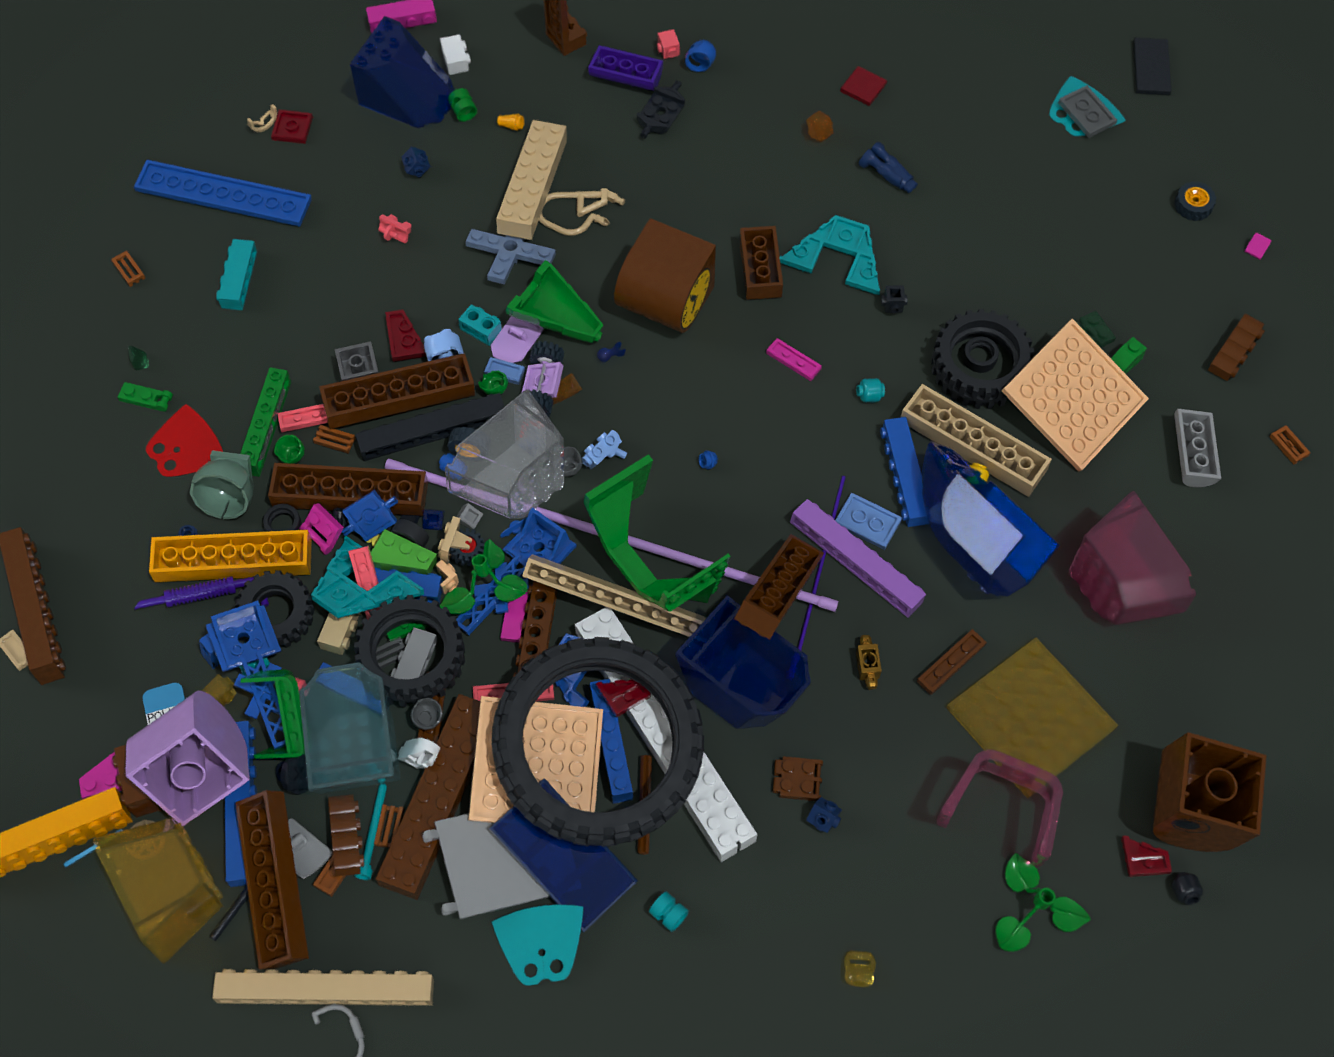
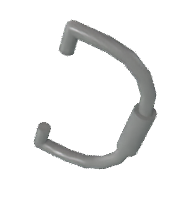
M332 1004L312 1012L315 1025L320 1023L318 1015L334 1009L345 1012L350 1018V1025L356 1041L359 1043L356 1057L363 1056L365 1047L364 1034L358 1018L354 1016L349 1008L344 1005Z

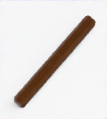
M650 755L641 756L639 801L651 793L652 757ZM649 833L638 839V854L646 855L649 853Z

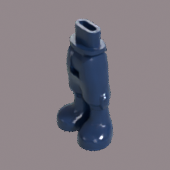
M881 142L875 143L871 150L868 149L859 161V165L862 168H867L870 165L875 167L882 177L892 185L900 188V190L910 193L918 185L913 180L914 177L909 174L898 160L887 153Z

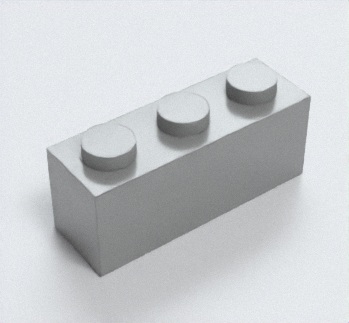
M414 627L412 633H408L406 637L405 650H401L399 654L398 667L394 668L391 673L393 678L414 679L424 675L437 644L436 634Z

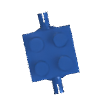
M373 490L346 507L342 512L347 517L350 525L343 528V535L347 536L355 531L366 542L384 531V529L395 524L397 519L391 512L390 507L398 503L396 497L393 496L385 502Z

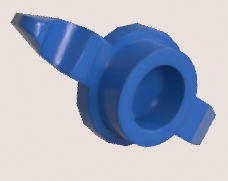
M527 518L521 521H512L509 528L504 530L500 537L509 536L511 533L518 534L524 527Z

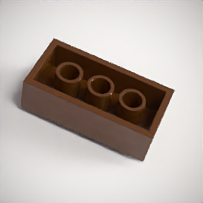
M776 226L740 228L739 242L746 299L782 297L783 280Z

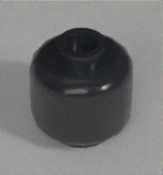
M1181 872L1172 882V889L1179 902L1193 905L1200 901L1203 895V888L1195 874Z

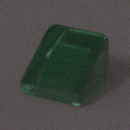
M132 345L128 346L130 361L134 369L148 368L146 352Z

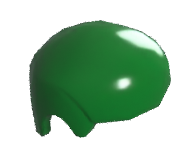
M499 370L491 371L488 374H484L482 382L478 381V384L486 395L497 393L502 395L508 386V378L505 373Z
M286 434L275 443L274 453L281 462L296 464L304 456L305 446L295 435Z

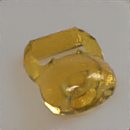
M848 952L844 959L846 983L856 987L871 986L874 982L873 973L876 966L874 956L870 952ZM850 959L870 961V964H852Z

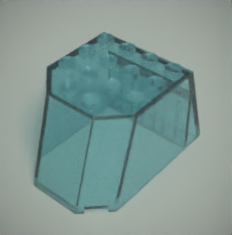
M360 662L318 669L309 683L299 691L309 791L322 794L400 781L394 722L382 677L372 673Z

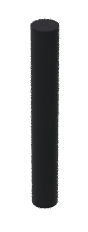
M247 886L209 936L212 940L217 941L248 899Z

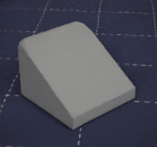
M467 503L461 508L456 517L461 518L460 524L470 529H475L483 513Z

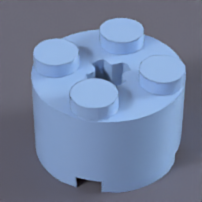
M444 329L440 333L424 338L427 361L464 354L459 336L450 329Z

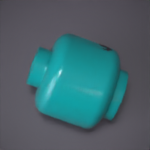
M877 378L862 379L860 385H857L856 393L863 402H879L885 395V386Z

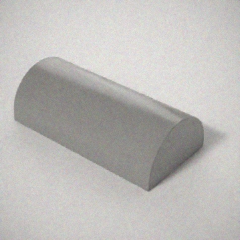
M1177 409L1174 413L1183 483L1190 487H1206L1221 480L1213 414Z

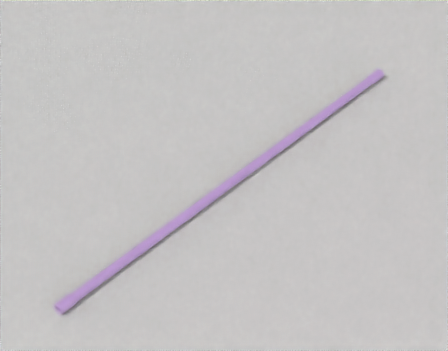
M387 459L385 469L424 471L392 459ZM426 471L427 479L430 483L528 514L533 507L553 522L598 536L594 525ZM628 535L630 546L701 569H705L714 563ZM730 567L725 569V574L723 575L751 585H755L760 578ZM801 591L796 598L833 612L836 611L839 602L805 591Z

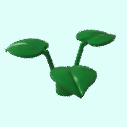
M488 539L484 543V553L475 555L471 561L474 568L471 571V591L469 592L468 589L463 587L453 589L445 596L440 604V608H448L450 614H462L469 611L475 605V599L472 595L475 590L476 575L486 577L490 574L495 583L498 584L494 590L495 596L504 602L513 601L525 595L528 587L525 581L517 575H506L502 581L496 578L492 569L502 565L505 560V554L492 540Z
M1017 853L1011 857L1005 870L1006 882L1015 892H1022L1025 889L1027 893H1036L1033 899L1035 907L1020 923L1012 916L1003 917L999 920L995 932L998 945L1002 950L1009 952L1018 951L1029 943L1031 933L1023 925L1038 909L1044 910L1050 906V910L1054 912L1052 915L1053 923L1064 932H1073L1091 920L1088 913L1072 899L1067 897L1056 898L1055 893L1050 888L1033 889L1039 883L1040 876L1038 870L1033 864L1023 859Z

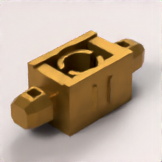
M862 635L860 645L857 646L856 650L860 680H865L866 687L869 690L876 689L878 685L877 679H880L882 672L878 644H872L869 635ZM867 656H869L868 659L873 662L870 668L869 664H866L864 662Z

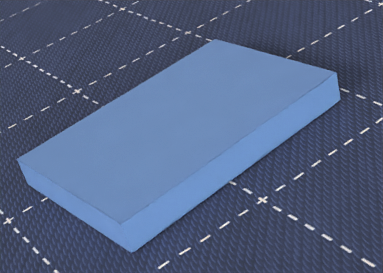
M851 493L835 521L841 526L846 527L851 534L885 550L903 517Z

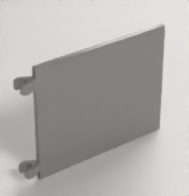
M469 814L435 821L436 830H427L423 833L422 837L425 843L439 839L455 902L442 905L441 911L443 915H449L458 911L459 919H464L550 897L489 830L495 823L468 821ZM506 825L502 828V831L523 854L547 833L538 827ZM555 837L530 859V862L537 869L544 865L552 873L547 880L555 889L576 870L569 842ZM578 879L564 893L581 889L580 880Z

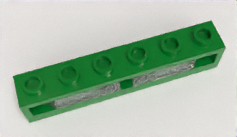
M270 367L266 375L240 453L250 455L252 476L260 477L279 421L277 413L282 412L291 385L288 370Z

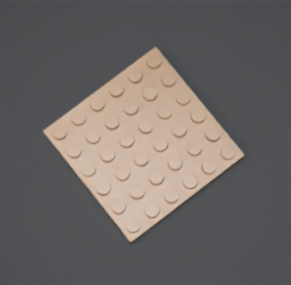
M1073 319L1069 320L1001 390L1078 472L1088 465L1149 399Z
M481 696L468 821L496 823L514 807L507 797L502 784H500L492 754V727L495 712L501 698ZM535 702L527 716L523 730L524 752L530 770L539 783L545 778L572 808L595 812L603 709ZM521 812L512 820L502 819L499 822L508 823L507 825L535 827Z

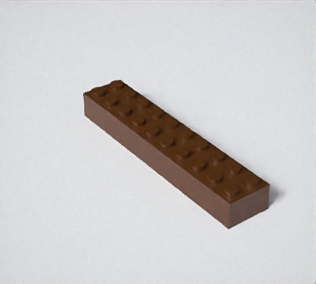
M458 694L436 743L440 747V751L433 765L425 768L376 877L380 887L418 900L441 848L439 839L425 843L422 836L427 830H436L435 821L454 817L468 786L474 768L480 701Z

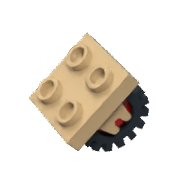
M453 516L451 523L447 522L445 536L444 539L441 538L437 557L446 564L449 563L450 558L452 560L455 558V563L461 562L462 566L467 563L468 566H471L472 558L475 555L484 553L483 537L480 538L481 534L479 532L475 534L476 530L472 529V532H469V528H466L463 532V529H460L461 518Z

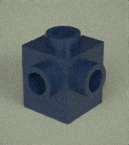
M411 146L401 157L405 171L410 175L421 177L430 168L428 157L425 151Z
M820 797L814 804L806 821L813 824L816 829L828 833L832 827L836 829L842 819L839 817L842 809L836 803Z

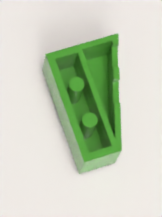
M384 529L371 551L374 567L386 571L395 569L400 572L408 573L415 571L419 574L428 575L437 563L436 553Z

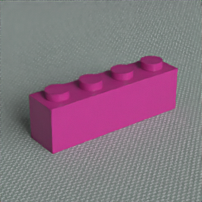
M406 0L366 8L372 34L437 22L432 0Z

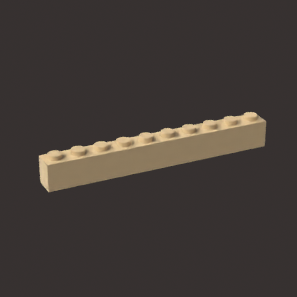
M533 554L528 558L522 575L531 580L708 644L716 625L715 620L680 607L669 612L633 590Z
M225 969L222 973L216 972L213 1000L216 1003L432 1006L434 978L432 975H429V972L418 971L416 974H407L405 971H395L394 974H386L384 971H373V974H364L363 971H352L351 974H343L342 971L333 970L330 971V974H321L322 972L318 970H310L308 973H300L298 970H288L287 973H279L277 970H266L265 973H257L256 970H244V973H236L235 970Z

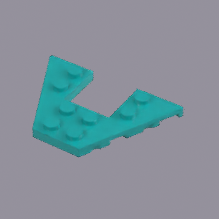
M835 215L828 223L820 226L819 230L815 233L809 234L801 240L800 244L793 246L792 250L784 256H780V263L812 273L823 246L856 256L845 284L876 295L880 294L868 225Z
M345 536L344 543L339 550L337 549L336 556L331 559L327 566V572L324 577L320 578L318 586L314 588L311 594L313 601L335 617L341 618L381 607L380 603L384 601L387 604L394 602L393 598L399 596L400 600L407 599V595H413V597L424 595V589L399 571L394 572L368 591L346 577L354 572L348 551L361 548L362 546Z

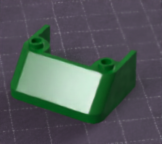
M287 669L266 670L241 678V683L275 681L286 746L274 750L272 746L254 754V758H289L304 755L308 751V741L298 684L294 674Z

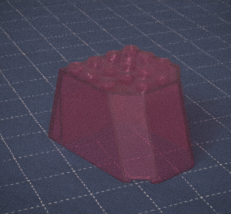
M1135 491L1130 492L1085 534L1069 568L1071 577L1078 582L1081 592L1088 597L1093 610L1098 612L1102 618L1115 625L1183 613L1187 611L1196 596L1195 589H1191L1188 579L1191 576L1190 569Z

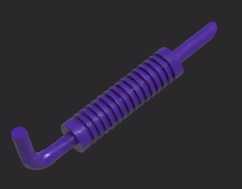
M229 576L227 579L223 578V580L220 578L219 581L215 579V582L211 580V583L207 581V583L203 582V584L199 583V585L196 583L195 586L192 584L191 587L187 585V588L183 586V588H175L176 590L173 588L171 589L172 591L170 589L164 590L163 596L140 600L134 609L166 603L168 608L173 607V604L177 606L178 603L179 605L181 603L185 604V602L189 603V601L192 603L193 600L196 602L197 599L201 601V598L205 600V598L209 599V597L213 598V596L217 597V595L220 597V594L224 596V593L226 595L229 592L234 594L236 593V588L243 587L248 580L252 582L254 578L248 577L234 580L233 576ZM268 597L261 602V606H269Z

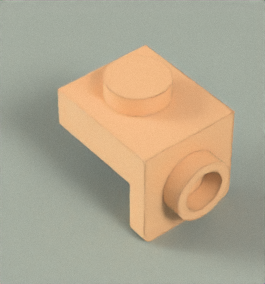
M440 560L436 567L438 573L445 579L440 584L441 591L445 595L455 589L459 581L454 567L450 563L446 564L443 560Z

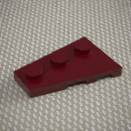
M404 310L385 312L392 360L400 361L426 356L424 345Z

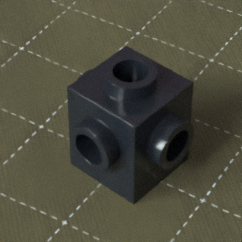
M904 285L886 286L884 295H881V306H884L885 313H902L904 305H907V294L904 292Z

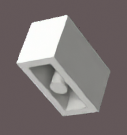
M460 34L440 38L442 53L449 75L469 71L470 57L468 53L465 54L467 48L465 41H461Z

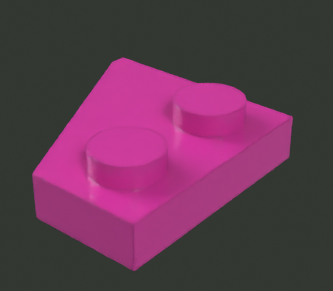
M115 752L79 778L82 799L116 787L118 791L123 790L122 787H119L116 778L119 770L115 768L112 756H115Z

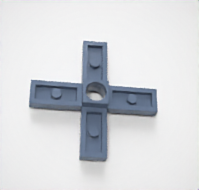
M471 229L466 239L467 247L497 254L487 279L501 284H505L514 263H517L518 259L540 265L547 260L552 264L556 255L555 249L524 242V238L508 235L503 237Z

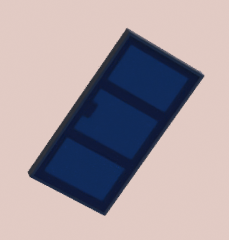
M545 778L540 781L539 784L551 796L570 806ZM512 807L489 829L557 905L583 907L582 933L638 881L607 846H583L563 839H557L547 834L541 828L535 827L515 807Z

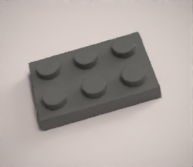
M1087 85L1059 99L1058 103L1088 138L1117 123L1114 115Z

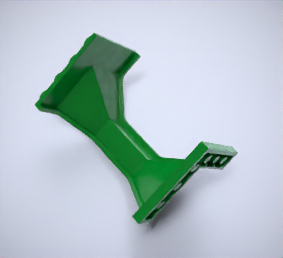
M649 454L585 494L583 503L607 555L640 596L669 612L687 600L708 603L710 596L719 589L718 585L722 582L721 578L725 574L724 571L728 567L731 557L729 553L692 578L657 580L628 543L630 506L633 500L644 493L653 459Z

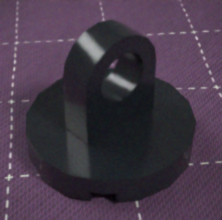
M309 755L289 757L277 765V778L288 793L303 794L309 790L307 789L309 785L313 784L316 768L314 761L309 758Z

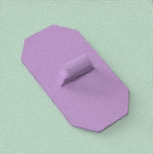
M511 316L491 344L493 357L510 363L522 361L544 328Z

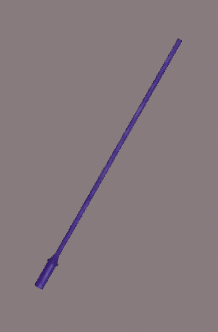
M842 476L839 490L837 493L832 513V517L834 518V520L836 517L844 481L846 478L845 476ZM823 550L824 554L820 560L812 594L815 595L826 556L825 550ZM811 603L808 606L798 649L793 654V661L788 676L791 680H796L800 661L803 658L801 649L813 606Z

